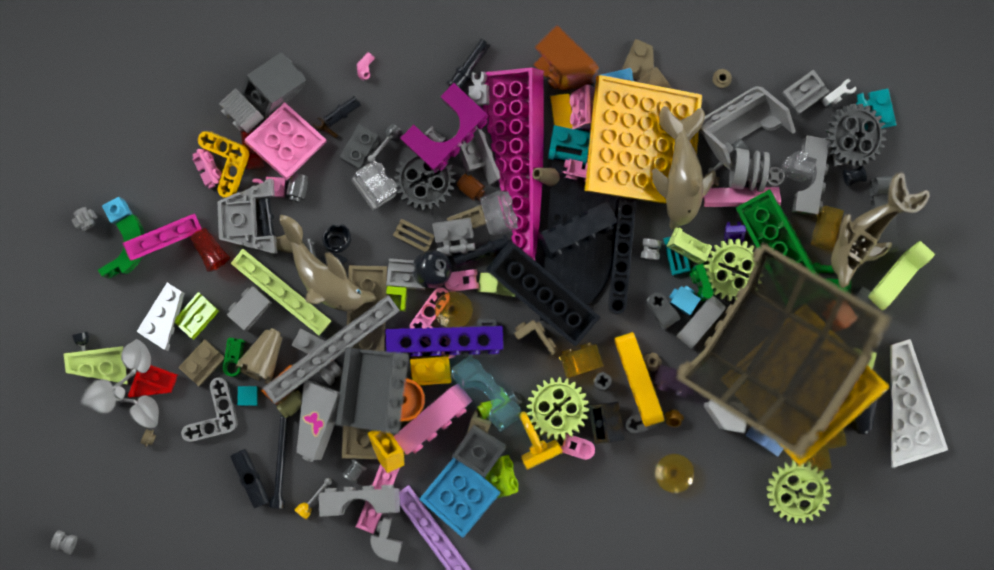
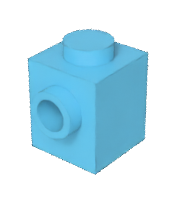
M681 286L678 290L674 288L669 296L671 299L669 303L689 316L700 301V298L694 295L695 291L690 287Z

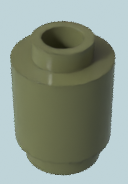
M293 390L279 401V405L276 406L285 418L289 415H294L302 406L303 394L299 390L296 392Z

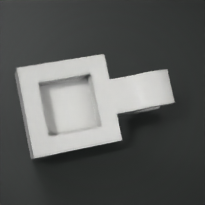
M847 79L821 102L825 107L830 103L834 106L842 100L840 97L842 94L850 95L857 88L847 89L846 84L850 82V79Z

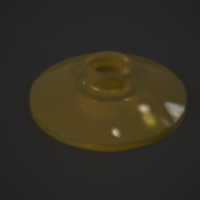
M458 291L443 294L435 306L436 319L445 328L463 327L472 316L473 308L470 299ZM451 306L455 307L453 312H449Z
M669 454L658 462L655 469V477L661 488L671 493H679L686 490L693 482L694 468L686 457L680 454ZM673 469L677 470L675 477H672L670 474Z

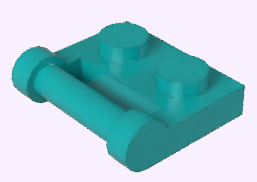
M554 125L548 159H572L583 162L582 165L586 166L591 132ZM556 146L582 151L581 155L556 151Z

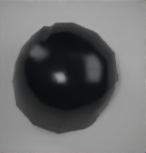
M332 224L322 236L323 245L332 253L345 251L351 243L350 230L344 224Z

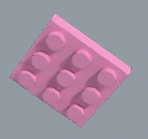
M284 102L245 139V143L284 179L288 180L326 143V139Z

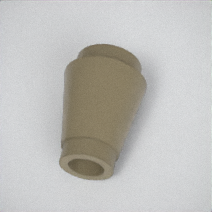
M535 168L532 173L534 179L549 187L556 185L560 179V175L555 168Z

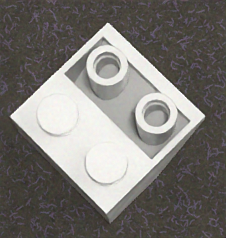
M711 400L704 403V408L719 429L745 433L746 422ZM729 403V406L747 417L748 409H744L743 404Z

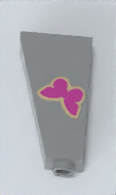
M308 380L304 382L297 453L303 455L302 458L304 460L313 462L314 460H322L336 423L340 392L315 381Z

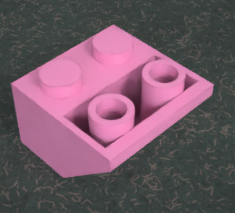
M584 85L572 92L570 96V105L572 106L570 122L573 129L591 131L595 87L591 85Z

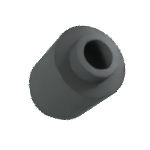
M294 173L290 177L286 192L289 200L294 202L305 200L309 183L307 181L308 176Z

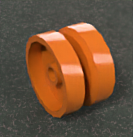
M406 379L400 422L416 418L422 412L425 405V395L422 388L411 379Z

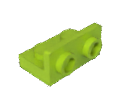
M509 455L499 457L484 477L501 492L497 498L518 492V481L514 476L512 460Z

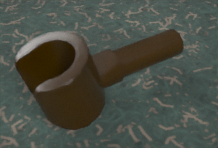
M317 118L322 124L320 126L313 124V126L318 131H325L336 139L338 134L329 129L322 118Z

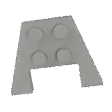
M267 179L259 185L251 186L250 189L218 201L219 240L277 254L276 236L257 237L256 199L275 197L273 179Z

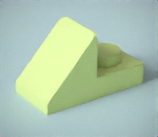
M480 273L479 289L477 292L515 297L512 292L492 275Z

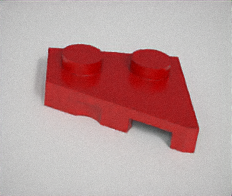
M150 365L145 373L137 371L128 397L172 393L178 374Z

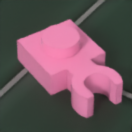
M266 177V180H274L275 197L285 198L286 179ZM253 179V183H263L260 179Z

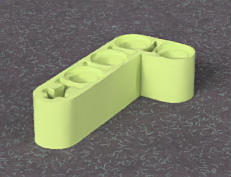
M921 241L917 242L902 254L868 295V298L883 311L893 302L914 274L926 265L935 254Z

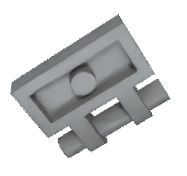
M471 218L432 224L435 242H443L444 247L437 248V251L444 253L446 256H452V253L461 252L462 254H467L468 251L476 250L475 243L468 244L467 242L468 238L474 237ZM460 240V245L451 246V241Z

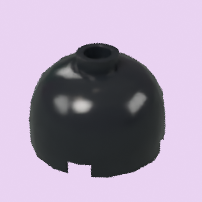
M425 251L417 256L413 262V276L417 283L424 288L437 289L444 285L451 277V262L440 251Z

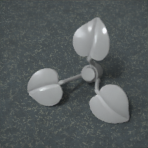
M136 339L124 347L121 355L124 366L132 369V371L113 387L107 380L95 381L86 390L81 403L101 413L111 411L117 401L133 403L135 405L130 408L132 419L143 427L155 428L158 424L159 416L156 401L150 396H141L137 401L135 399L124 398L125 390L121 387L136 371L145 373L151 364L149 350L144 343Z

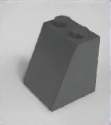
M281 52L246 76L241 94L266 120L284 102L290 101L303 89L306 79L303 73L293 66L292 61Z

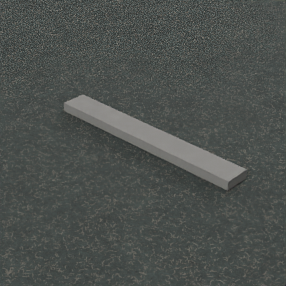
M387 295L264 386V391L274 404L343 354L346 347L351 348L400 310L390 296Z

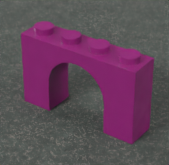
M455 83L440 97L460 119V127L457 134L449 141L435 142L430 140L413 124L400 138L435 173L438 170L442 171L447 166L448 159L451 156L455 157L461 151L460 147L465 142L469 143L473 139L474 132L478 128L481 130L488 122L487 113Z

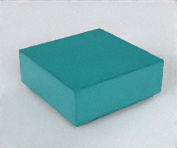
M238 386V405L258 406V386Z

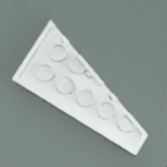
M911 339L890 345L891 467L894 468L947 451L948 448Z

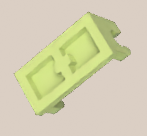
M675 228L666 247L697 264L706 262L712 245L702 243L684 233L681 228Z

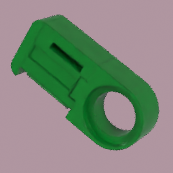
M227 339L223 371L227 376L236 377L241 373V367L234 374L229 373L227 367L232 362L237 364L242 358L243 343H246L243 339Z

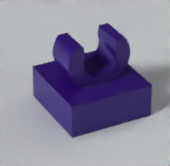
M737 221V226H731L730 222H727L724 242L728 244V239H732L733 243H735L736 239H739L740 243H743L746 234L745 225H741V222Z

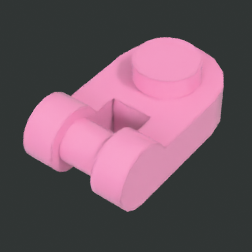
M477 269L451 272V277L445 283V287L454 292L479 289V283L476 280L478 275ZM463 277H469V284L463 283Z
M566 434L562 446L560 445L563 453L580 459H590L595 453V447L592 442L576 436L571 438L569 434ZM572 441L577 443L575 450L570 449Z

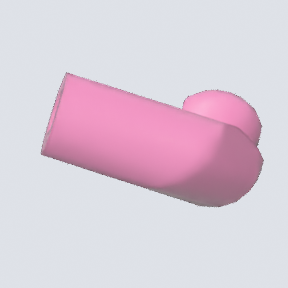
M369 52L357 63V73L361 80L370 78L369 64L375 58Z

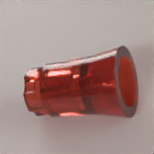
M202 228L192 234L191 240L207 272L219 269L230 260V256L220 247L207 228Z

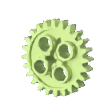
M728 239V245L721 241V247L714 245L716 251H710L711 257L707 259L708 264H704V267L707 268L706 273L712 289L715 288L713 294L717 295L720 293L721 299H724L727 295V301H731L733 296L736 301L738 291L741 288H745L755 264L752 261L754 259L752 257L754 246L751 245L747 248V241H744L742 245H740L739 239H736L735 244L732 239ZM728 252L733 255V259L729 263L724 258ZM745 260L750 262L748 270L742 268V263ZM718 263L735 267L736 270L748 274L749 277L746 278L740 274L732 273V271L720 267ZM720 270L725 272L723 280H718L717 273ZM740 277L743 282L742 286L736 288L734 282Z
M561 377L558 378L557 382H554V379L551 378L549 384L544 380L543 387L537 385L538 392L531 391L534 398L528 397V401L532 404L527 405V409L532 411L528 412L527 415L528 417H533L530 420L532 424L536 423L534 430L536 431L541 428L540 435L542 436L546 432L547 439L554 435L555 440H558L559 435H561L563 440H565L566 434H569L572 438V431L574 430L579 433L578 426H585L582 420H588V417L584 415V413L589 412V409L584 407L589 404V401H583L586 393L580 394L582 391L581 387L575 389L576 382L569 385L568 378L564 383H562ZM562 391L564 397L559 400L553 397L554 393ZM568 397H571L570 401L563 404ZM542 404L550 406L547 412H541L539 407ZM555 405H557L558 407L561 406L562 411H561V412H559V411L554 412V411H555L554 406H555ZM568 406H576L577 411L574 414H569L566 411ZM553 413L548 420H545V417ZM560 418L563 422L559 427H555L552 425L553 419Z
M792 460L791 466L784 462L785 468L782 469L778 466L779 473L772 472L774 479H768L769 483L772 484L766 487L768 491H771L767 494V498L772 499L769 501L770 506L776 505L773 510L774 512L780 511L779 516L781 518L786 514L787 521L792 517L795 523L798 522L799 518L805 523L806 517L813 521L812 515L815 514L819 517L818 510L825 511L823 504H829V501L825 498L831 497V493L826 491L831 489L830 484H825L829 480L827 477H822L824 475L823 470L817 472V465L811 468L810 461L801 467L798 464L796 465L794 460ZM792 475L798 477V480L794 483L788 482V478ZM815 482L816 487L810 490L806 488L807 484ZM799 488H801L802 492H799L797 495L795 493V490L798 491ZM784 493L791 495L788 500H782L781 496ZM808 495H815V498H811ZM802 500L809 501V505L806 507H801L799 504Z

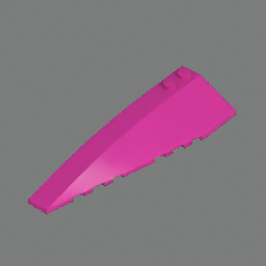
M522 68L484 72L487 74V80L484 85L489 86V105H483V110L488 115L489 125H487L488 133L491 134V147L496 157L495 165L499 169L500 188L504 193V206L507 208L509 215L508 224L511 226L513 233L511 236L512 242L535 260L540 222L542 183L534 179L532 173L535 168H543L544 71L536 68Z

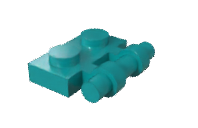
M889 89L869 92V100H865L864 93L856 95L858 101L856 105L871 106V110H876L875 116H882L879 123H885V125L881 129L896 126ZM865 123L864 129L866 131L868 130L867 123Z

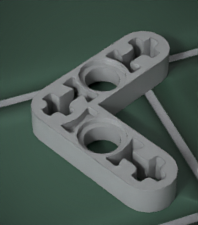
M215 378L210 383V391L217 417L184 426L181 436L185 441L194 442L229 433L237 428L238 422L229 384L224 378ZM217 381L224 384L221 391L222 394L226 393L227 396L216 397V395H220L219 389H215ZM223 399L229 403V407L225 411L219 408V402ZM231 411V415L227 416L229 421H233V424L228 429L223 424L226 422V417H221V414ZM207 423H212L215 427L214 432L211 434L206 433L204 430ZM198 425H200L202 437H200V433L193 434L192 439L186 435V432H189V428L191 430H198Z

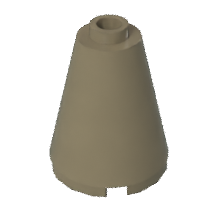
M273 328L265 330L237 362L236 368L241 367L240 372L257 381L260 378L265 379L264 383L269 384L273 378L283 339L280 336L281 333Z

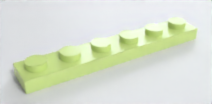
M244 249L231 262L235 268L319 336L332 322Z

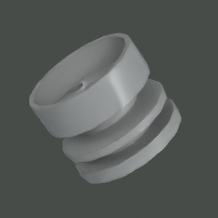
M735 148L731 161L734 170L730 171L729 187L742 190L747 181L750 191H753L756 186L757 192H763L770 174L769 152H763L760 158V152L755 151L752 159H750L748 149Z

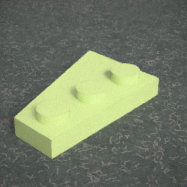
M124 346L64 353L66 373L120 382L127 376L126 367L121 359Z

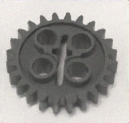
M850 104V107L847 105L843 106V110H836L837 115L831 116L834 121L827 123L831 129L825 130V132L830 134L825 140H830L831 142L827 147H833L830 154H837L835 159H842V164L848 163L849 166H854L855 164L856 166H862V163L869 164V160H875L874 154H881L878 148L885 147L881 144V141L887 140V138L882 137V134L886 133L887 130L881 129L885 123H879L882 116H875L876 110L870 111V106L864 107L863 104H858L857 106L856 104ZM847 120L850 121V128L846 125ZM865 123L868 125L867 131L864 129ZM845 139L848 141L847 147L844 146ZM862 142L865 143L864 150L861 147Z
M412 151L411 158L404 156L406 162H399L402 168H396L395 170L399 175L394 176V179L399 182L394 185L397 188H401L397 191V194H404L401 200L408 199V206L414 203V209L421 205L422 211L425 210L426 206H429V209L432 210L433 204L439 208L440 201L446 203L445 196L451 198L448 191H454L455 188L451 184L456 183L455 179H451V177L456 175L455 172H450L453 165L446 166L440 171L439 175L431 177L435 172L433 170L426 171L424 169L426 164ZM410 171H415L418 174L414 180L407 178ZM422 176L429 178L428 183L420 182L422 181ZM437 179L443 182L440 188L433 187V182ZM420 182L413 188H410V185ZM424 188L426 193L424 196L418 197L416 190Z

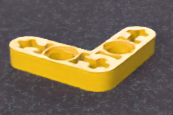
M204 131L200 133L198 144L202 148L227 158L218 184L219 195L227 198L236 194L249 158L248 148L213 132ZM208 137L209 140L215 141V143H207L205 138ZM223 141L227 144L225 152L220 150V144ZM240 150L242 156H239L237 153H234L232 151ZM232 166H235L237 169V174L234 177L230 174ZM225 186H228L230 192H227Z

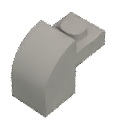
M384 517L383 521L379 520L377 532L380 534L371 535V546L379 557L397 562L403 541L388 538L392 518Z

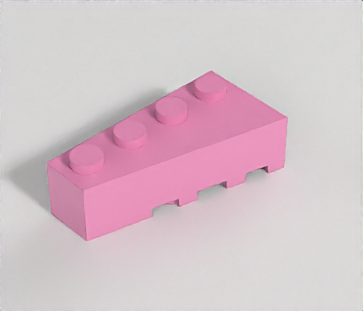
M458 383L400 430L399 434L397 433L393 437L407 455L412 451L416 454L424 447L422 443L425 440L430 442L438 435L436 431L440 428L443 430L452 423L451 419L455 415L459 418L467 411L465 407L473 400Z

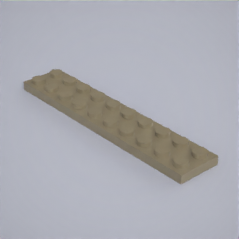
M349 265L348 280L355 286L373 293L377 299L374 302L364 303L354 311H347V325L387 296V266ZM386 322L351 348L385 352ZM343 426L342 458L378 459L368 437V432L372 430Z

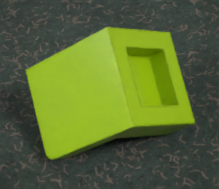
M387 286L386 294L390 296L400 312H405L407 288Z

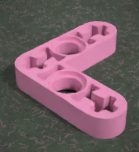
M437 288L433 291L412 320L410 329L415 328L414 324H419L420 322L422 323V328H433L431 326L450 299L449 292L446 289ZM445 292L444 296L446 299L438 302V305H441L439 309L430 303L432 299L434 302L437 300V293ZM427 307L435 309L433 317L425 316L424 310ZM446 336L442 337L440 340V344L442 343L443 339H445L447 341L444 344L449 346L450 339ZM428 337L422 338V341L430 346L431 343ZM449 355V359L454 358L456 355Z

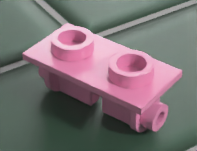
M197 149V152L193 154L194 158L192 160L198 171L205 170V172L200 174L205 186H208L209 189L214 188L215 184H219L222 173L217 168L214 157L209 150Z
M572 159L565 160L564 167L567 168V171H562V173L566 174V178L577 180L578 176L584 177L586 182L588 163H586L584 170L581 169L583 162Z

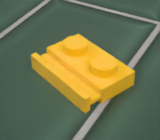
M449 354L410 358L412 379L420 386L451 383Z

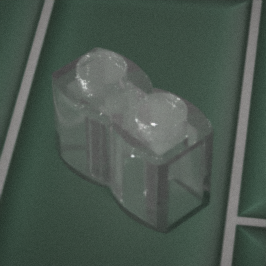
M375 160L358 170L354 175L358 184L376 206L397 192L395 181L385 175V168Z

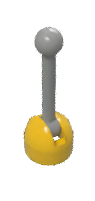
M326 478L324 484L308 503L299 504L295 511L304 519H307L312 512L311 504L327 485H331L332 480Z

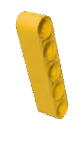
M631 332L614 338L644 426L647 427L664 421L661 407L634 333Z

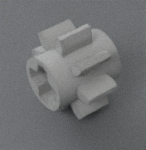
M83 207L73 213L75 218L71 221L75 228H81L82 231H85L95 226L94 220L97 219V216L93 210Z

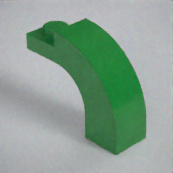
M133 214L116 223L124 242L145 234L141 222ZM123 247L121 254L115 260L101 267L98 271L105 278L117 276L119 270L127 275L136 268L142 257L130 261Z

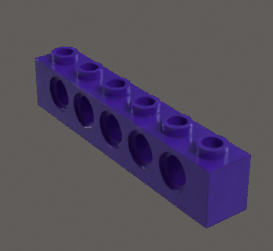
M503 326L386 329V352L411 353V356H422V352H430V356H441V352H449V355H461V351H469V355H479L480 351H488V354H500V350H504ZM483 335L489 337V343L486 346H481L478 342L479 338ZM444 336L450 338V344L447 347L440 345V340ZM462 336H468L470 339V343L465 347L459 344ZM406 337H409L412 342L408 348L402 346V340ZM424 337H429L431 340V344L427 348L421 346V340Z

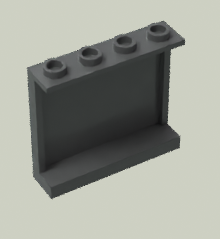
M346 347L336 425L399 434L409 354Z

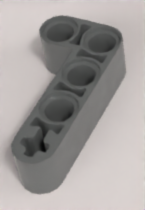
M894 176L874 177L869 181L871 210L888 204L889 186ZM896 216L884 229L878 243L892 242V247L887 253L898 251Z

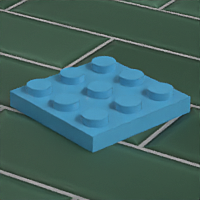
M453 458L419 500L464 538L501 492L482 475Z

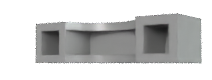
M808 135L803 139L800 157L810 165L813 177L807 189L794 194L792 213L814 217L818 215V212H821L823 201H820L821 193L824 194L826 182H823L829 168L826 160L827 156H830L832 148L827 147L830 140Z
M381 485L382 489H374V486H362L363 490L355 491V487H344V491L337 492V488H326L325 492L319 493V516L344 515L348 505L357 499H364L371 503L376 513L400 512L399 488H393V485Z

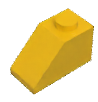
M376 430L368 432V437L378 461L387 473L405 465L404 452L391 433Z

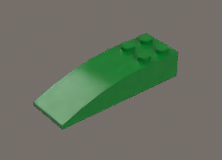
M771 189L736 207L756 248H761L765 244L819 276ZM769 256L766 267L786 305H788L800 274ZM806 278L793 309L827 293L826 289Z

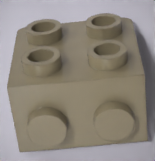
M533 320L528 324L524 321L515 328L514 336L517 340H520L534 330L550 355L555 353L554 348L556 346L551 338L546 339L543 335L545 330L539 321L535 323Z

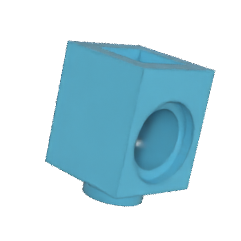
M120 197L102 205L110 223L115 225L132 214L126 201Z

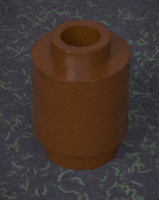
M465 173L456 184L459 190L472 201L475 199L480 200L485 194V186L472 175Z

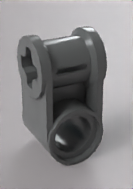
M654 293L648 297L647 306L663 330L680 320L678 313L662 293ZM659 298V305H653L655 299Z

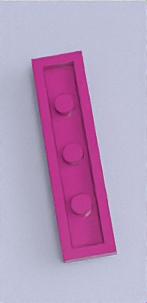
M194 213L122 244L129 260L132 261L199 233L202 229Z

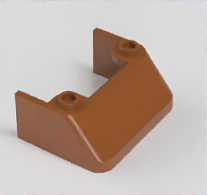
M558 25L535 46V49L542 56L533 66L544 71V76L548 79L547 83L554 90L556 88L559 90L581 88L584 85H592L595 82L599 70L598 65Z

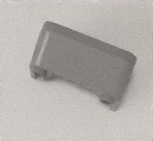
M753 87L706 115L700 128V132L716 158L730 171L734 170L730 159L734 153L732 144L738 139H742L761 126L766 130L774 131L783 125L792 134L796 131L789 109L763 87Z

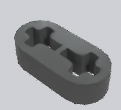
M636 414L626 419L625 428L630 433H639L657 427L660 422L645 427L640 414ZM632 419L635 422H642V424L636 426V430L629 428Z

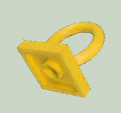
M526 412L519 414L533 444L529 447L530 452L521 455L527 469L562 453L556 440L547 444L545 441L539 440Z

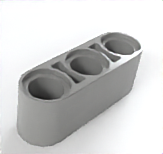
M715 296L707 299L676 337L691 349L723 313L726 306Z

